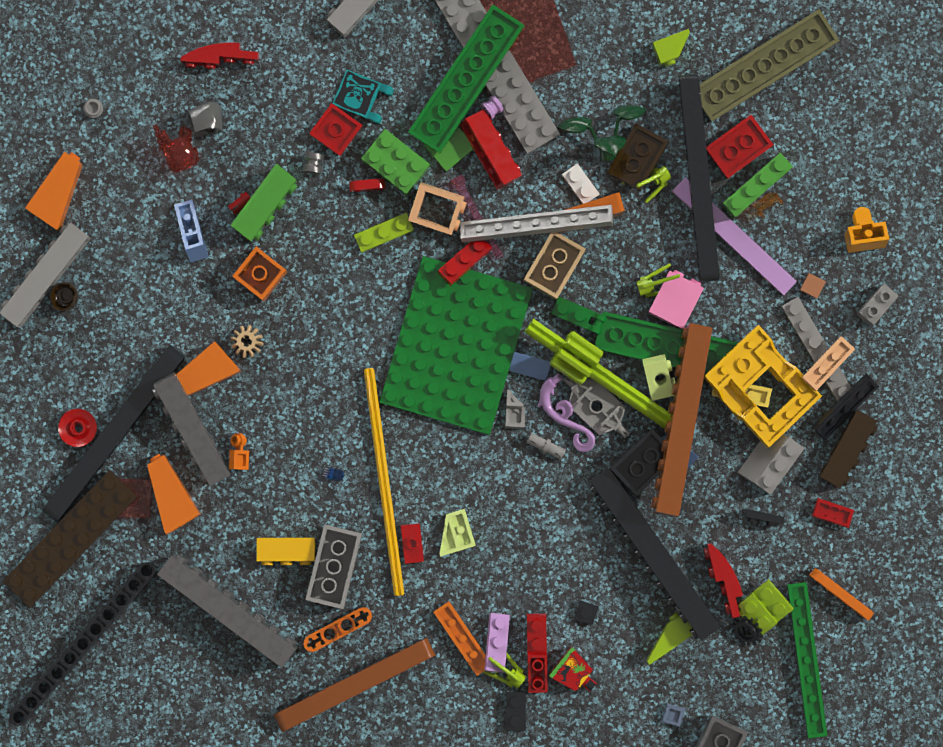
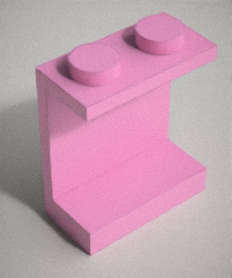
M674 270L673 272L669 271L667 277L680 274V278L663 283L648 314L683 330L704 288L701 287L700 282L694 279L689 281L683 278V273Z

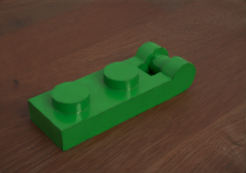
M558 297L551 313L556 317L598 335L602 331L600 328L603 322H606L607 319L606 316L562 297ZM592 317L596 319L594 325L590 324Z

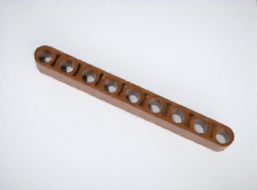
M425 638L273 714L281 732H284L435 656V653L428 639Z

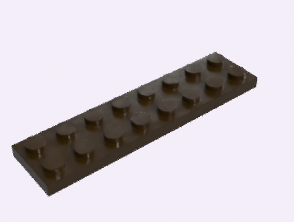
M109 470L3 582L29 608H32L138 496Z

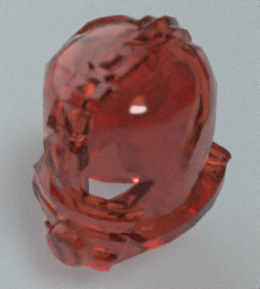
M156 124L153 125L155 136L157 137L156 142L159 144L158 149L163 151L168 167L172 172L178 173L186 168H191V166H196L199 162V154L197 148L192 147L191 142L193 140L190 128L180 127L178 131L179 138L171 140L165 130H160Z

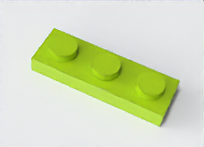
M407 213L355 234L354 237L361 253L413 232L414 229L411 222L408 221Z

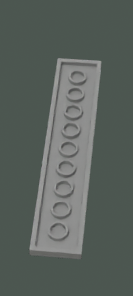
M435 0L464 48L487 13L480 0ZM509 50L486 84V87L491 95L495 96L504 108V111H502L503 115L528 155L558 137L560 133Z

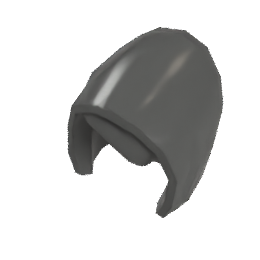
M208 101L188 111L194 138L208 134L215 135L223 131L222 108L218 103Z

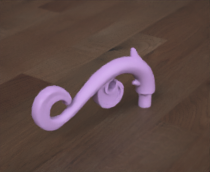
M558 373L554 377H549L542 385L538 407L543 406L547 415L557 423L585 433L588 437V442L582 443L579 440L580 433H576L573 437V445L580 452L590 451L595 445V436L584 426L568 420L573 414L571 403L567 400H561L557 403L556 410L561 409L563 411L562 414L557 412L551 404L550 395H554V388L563 379L562 376Z

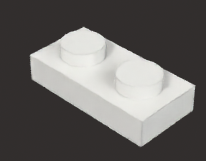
M578 163L562 174L582 204L590 202L600 195Z

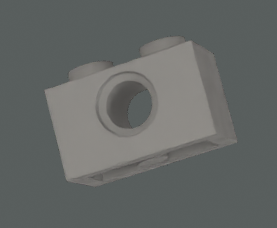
M882 284L856 315L871 327L875 325L892 305L898 295L887 285Z

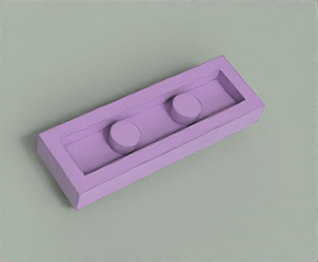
M489 614L484 671L504 673L490 662L488 658L492 657L505 667L510 615Z

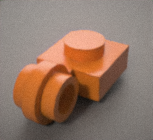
M235 433L230 439L231 445L235 447V450H229V469L249 470V451L243 450L247 439L242 433Z

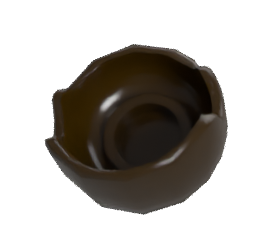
M61 282L52 288L49 299L51 300L52 308L62 312L74 308L78 303L79 295L73 284Z

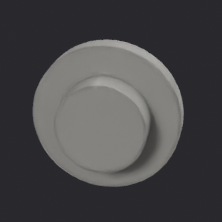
M90 99L84 105V112L90 118H97L103 112V105L97 99Z

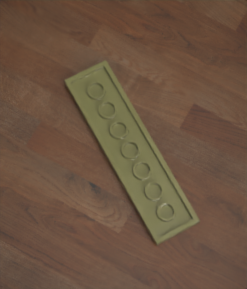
M820 9L700 84L702 109L710 122H713L840 41Z

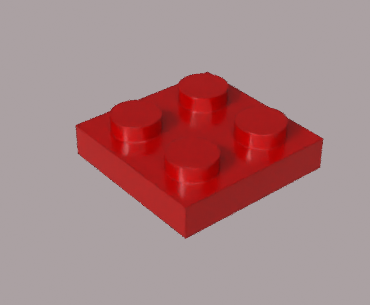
M331 103L309 134L341 157L363 125Z

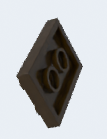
M635 123L626 139V145L618 152L607 174L641 192L644 185L641 187H636V185L649 178L669 141Z

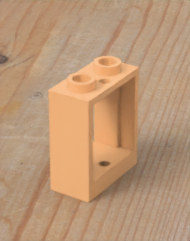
M421 182L408 221L452 235L454 231H458L461 221L457 219L459 213H463L465 210L466 202H463L465 197ZM426 192L457 202L449 227L418 217Z

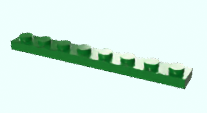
M807 582L787 584L789 603L794 608L791 611V620L807 738L827 736Z

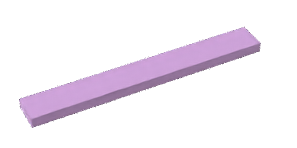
M685 177L672 192L692 210L689 180ZM712 203L715 233L784 296L797 281Z

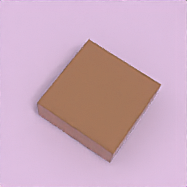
M808 273L800 291L817 299L826 281Z

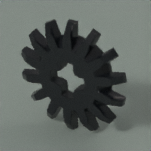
M747 616L733 619L734 623L731 624V627L735 629L731 631L736 633L735 638H739L742 644L747 642V645L750 646L752 642L755 646L756 641L758 643L761 642L760 638H763V635L760 632H762V629L756 628L759 625L758 623L752 624L753 618H750L749 621ZM747 627L750 628V632L748 633L744 631Z

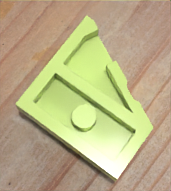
M465 509L446 514L440 557L476 546Z

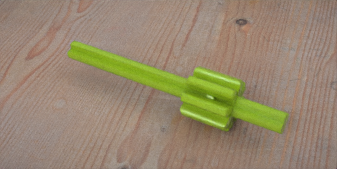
M532 319L524 332L554 352L549 363L552 367L578 385H582L587 377H590L665 429L666 422L670 421L671 414H668L667 410L600 365L599 361L603 355L602 350L574 331H571L563 339L535 319Z

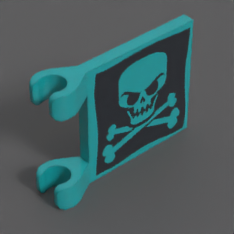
M346 70L333 104L380 124L382 117L370 111L379 91L392 96L394 89L391 86Z

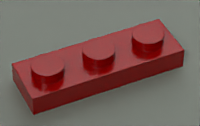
M485 240L471 241L438 270V274L452 286L492 250V247Z

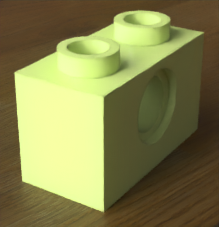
M665 354L642 359L652 401L674 396L671 395L673 384H676L675 378H670L669 372L673 371L670 360H666ZM658 374L665 375L663 380H657L655 377Z

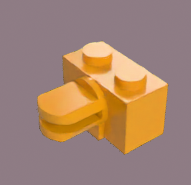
M857 208L852 216L854 226L848 227L844 235L848 253L886 248L889 241L886 222L874 223L868 208Z

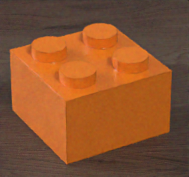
M256 246L232 277L264 302L287 274V270Z

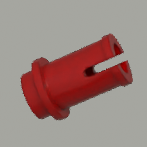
M247 192L241 193V196L228 205L230 210L235 208L233 213L237 215L251 197Z

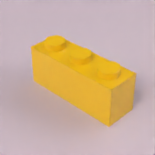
M257 538V561H261V565H273V561H280V565H292V561H300V565H311V561L316 559V538Z

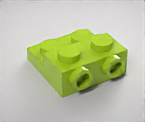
M769 579L738 604L739 614L742 617L747 616L749 620L753 618L752 624H759L756 628L762 629V632H760L762 635L794 609Z

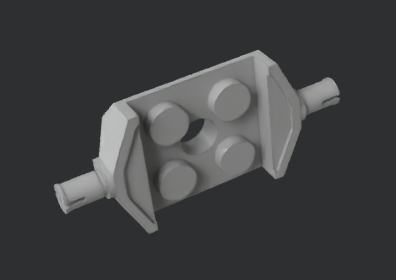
M567 376L563 379L572 390L569 402L573 407V411L598 435L617 430L625 439L630 434L621 423L626 407L606 388L591 378L587 379L582 385H578ZM593 401L601 402L602 409L600 411L592 410L591 404Z

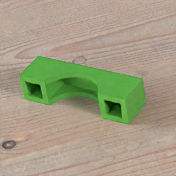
M779 153L723 202L722 208L734 220L758 197L790 171L793 166Z

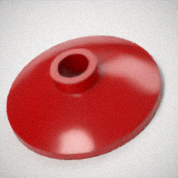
M84 409L69 410L59 421V435L70 446H85L96 435V420L91 413ZM78 424L82 426L80 432H77L75 429Z

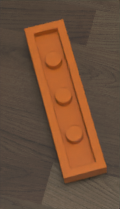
M448 601L433 613L476 676L484 671L486 654L450 601Z

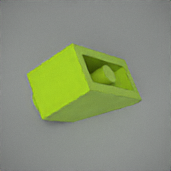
M689 29L652 43L659 66L665 65V67H670L676 64L675 61L678 60L690 33Z

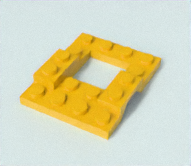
M759 325L753 328L704 375V379L715 390L714 393L738 420H742L766 448H769L822 397L818 391H814L802 379L803 374L799 369L782 357L776 350L772 339ZM767 369L778 382H782L794 395L770 419L744 392Z

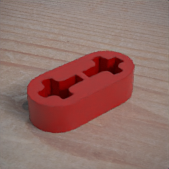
M385 179L349 182L350 192L386 189Z

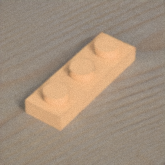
M840 336L803 375L802 379L814 391H817L855 348Z

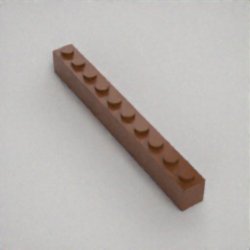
M690 323L682 331L681 338L684 339L683 346H680L678 357L681 359L680 365H677L675 369L677 382L673 384L671 395H674L673 403L670 402L668 414L671 415L670 421H667L665 425L667 437L666 440H663L661 451L664 454L663 459H660L658 464L660 476L656 478L654 489H657L656 497H653L651 502V508H654L653 514L677 518L680 514L712 327Z

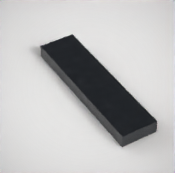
M866 373L812 428L825 441L879 386Z

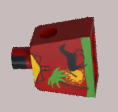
M572 646L548 674L554 680L574 691L583 686L590 692L597 684L589 677L593 671L592 668Z

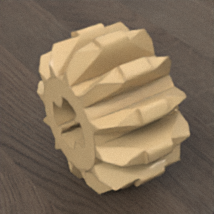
M248 325L247 331H245L243 326H240L242 333H239L237 330L234 331L238 337H231V340L237 343L231 345L233 349L239 347L236 350L237 355L243 351L242 355L244 358L247 357V352H249L251 357H254L253 350L260 353V349L256 346H263L264 344L257 341L262 339L263 336H255L259 331L257 328L251 333V325ZM246 337H249L252 341L251 345L248 344V347H245V344L242 342Z

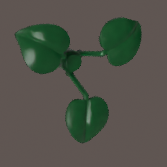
M623 105L616 108L614 115L618 117L614 134L611 137L597 139L591 126L592 120L586 117L569 118L563 121L557 128L568 133H580L586 129L590 130L594 138V146L600 151V159L611 161L615 159L619 150L626 145V139L617 136L620 120L636 119L646 112V108L636 105Z

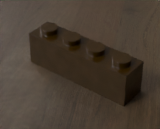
M855 410L818 477L836 488L845 487L850 479L848 474L859 463L857 458L860 452L864 453L869 444L866 441L869 436L875 434L878 428L876 426L878 421L859 410Z

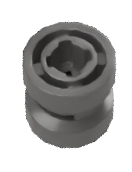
M305 152L306 164L303 165V172L321 175V162H323L324 155Z

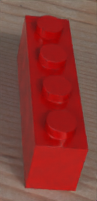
M484 109L465 118L460 123L461 129L497 190L515 182L522 176L520 167L512 159L510 150L504 145L500 133L495 129L491 117L486 114Z

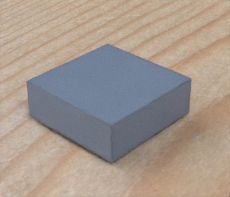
M666 703L661 722L680 727L685 708Z

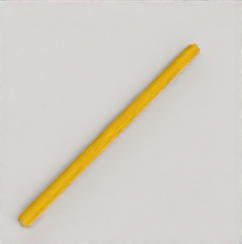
M373 368L364 369L393 591L395 596L404 595L375 372Z

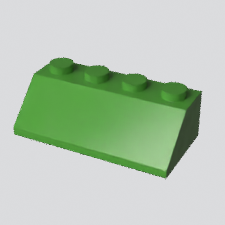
M276 163L230 226L251 243L254 240L258 241L264 233L262 231L264 226H269L275 218L273 214L276 210L280 211L285 205L286 201L284 199L288 194L292 195L297 189V180Z

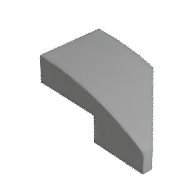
M507 390L505 428L524 429V404L513 395L511 390Z

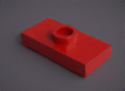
M817 498L811 516L849 528L854 510Z
M420 523L401 525L405 564L424 562Z

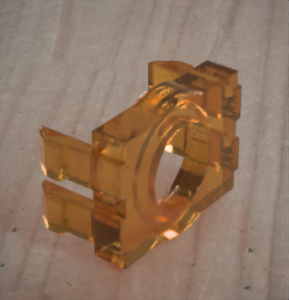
M770 192L753 204V207L757 211V215L765 218L761 211L772 205L775 201L783 205V201L777 193Z

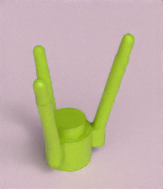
M665 166L659 169L655 168L650 178L636 185V187H641L651 181L656 185L660 184L644 201L645 203H648L664 187L668 186L667 181L671 180V175Z
M669 263L647 276L640 277V280L636 281L640 296L645 295L646 298L657 296L659 291L651 292L655 290V285L680 278V274L652 282L650 278L671 267Z
M507 652L506 658L516 670L512 669L509 671L492 657H489L488 660L507 674V679L488 671H483L482 673L507 684L509 687L514 686L518 689L526 679V676L523 674L524 670L515 663Z

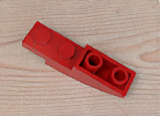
M228 42L195 49L183 55L181 62L188 68H196L199 65L204 66L205 69L215 70L216 67L221 66V60L229 64H234L235 61H243L245 65H254V62L259 63L260 55L258 52L241 51L240 43Z
M708 543L703 551L705 559L710 561L711 567L708 568L710 579L714 578V582L722 581L723 583L720 585L722 596H726L727 603H724L726 614H730L731 618L740 617L736 597L743 596L737 576L721 552L711 543Z
M546 613L527 614L528 693L548 692Z

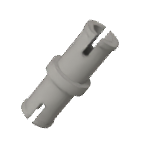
M532 432L526 442L540 449L541 453H548L559 460L562 459L566 449L551 443L550 439L545 440Z

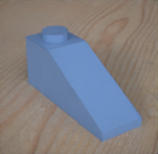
M193 200L175 204L174 207L184 247L190 262L209 257Z

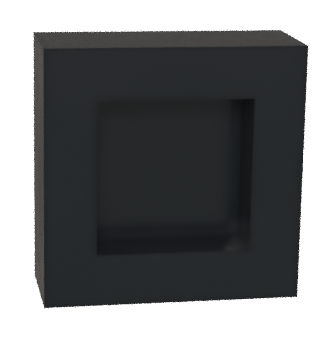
M580 600L574 619L593 625L599 606Z

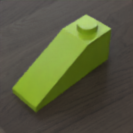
M678 611L669 617L670 621L666 623L646 660L649 665L692 636L689 631L692 629L688 622L683 623L678 615Z

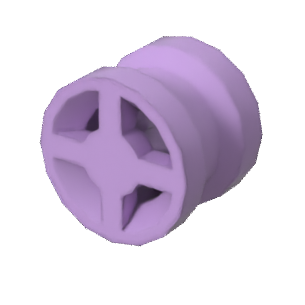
M493 95L489 98V101L480 104L481 110L484 109L491 119L495 117V114L504 111L500 101Z

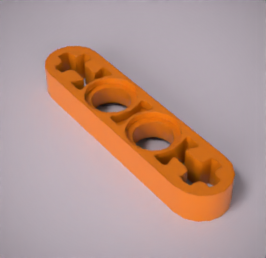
M814 568L809 574L812 579L867 621L874 615L873 611L817 568Z
M361 607L317 630L305 638V649L309 652H315L368 624L372 619V612L366 607ZM360 611L368 612L367 621L361 619L357 621L359 625L355 626V621L351 615L354 614L356 618L360 616ZM345 619L352 622L351 629L347 631L341 628V622ZM328 628L333 629L335 632V636L331 640L324 637V631ZM317 633H320L325 643L321 644V641L315 644L316 648L308 647L309 638L315 640L319 638Z

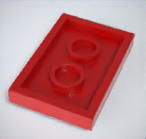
M750 115L708 145L706 150L726 179H728L770 149L774 144L754 117Z

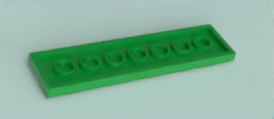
M492 4L408 133L438 153H441L525 25Z
M602 312V315L606 316L607 319L606 322H603L600 328L602 331L600 335L597 334L595 346L600 350L640 360L665 354L666 360L671 361L672 367L676 368L677 365H680L681 358L678 357L680 346H683L684 339L681 338L682 329ZM711 336L704 374L715 366L739 342Z

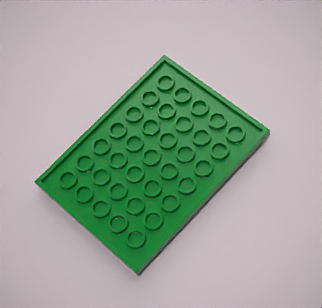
M423 256L379 403L490 435L533 288L473 270L467 271L450 286L438 274V270L446 262Z

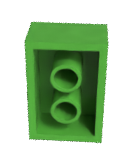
M384 129L361 158L364 164L406 197L430 168V164L386 129Z

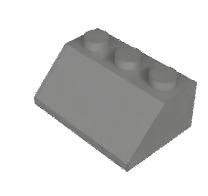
M785 434L769 448H766L760 441L737 473L767 495H771L805 448Z

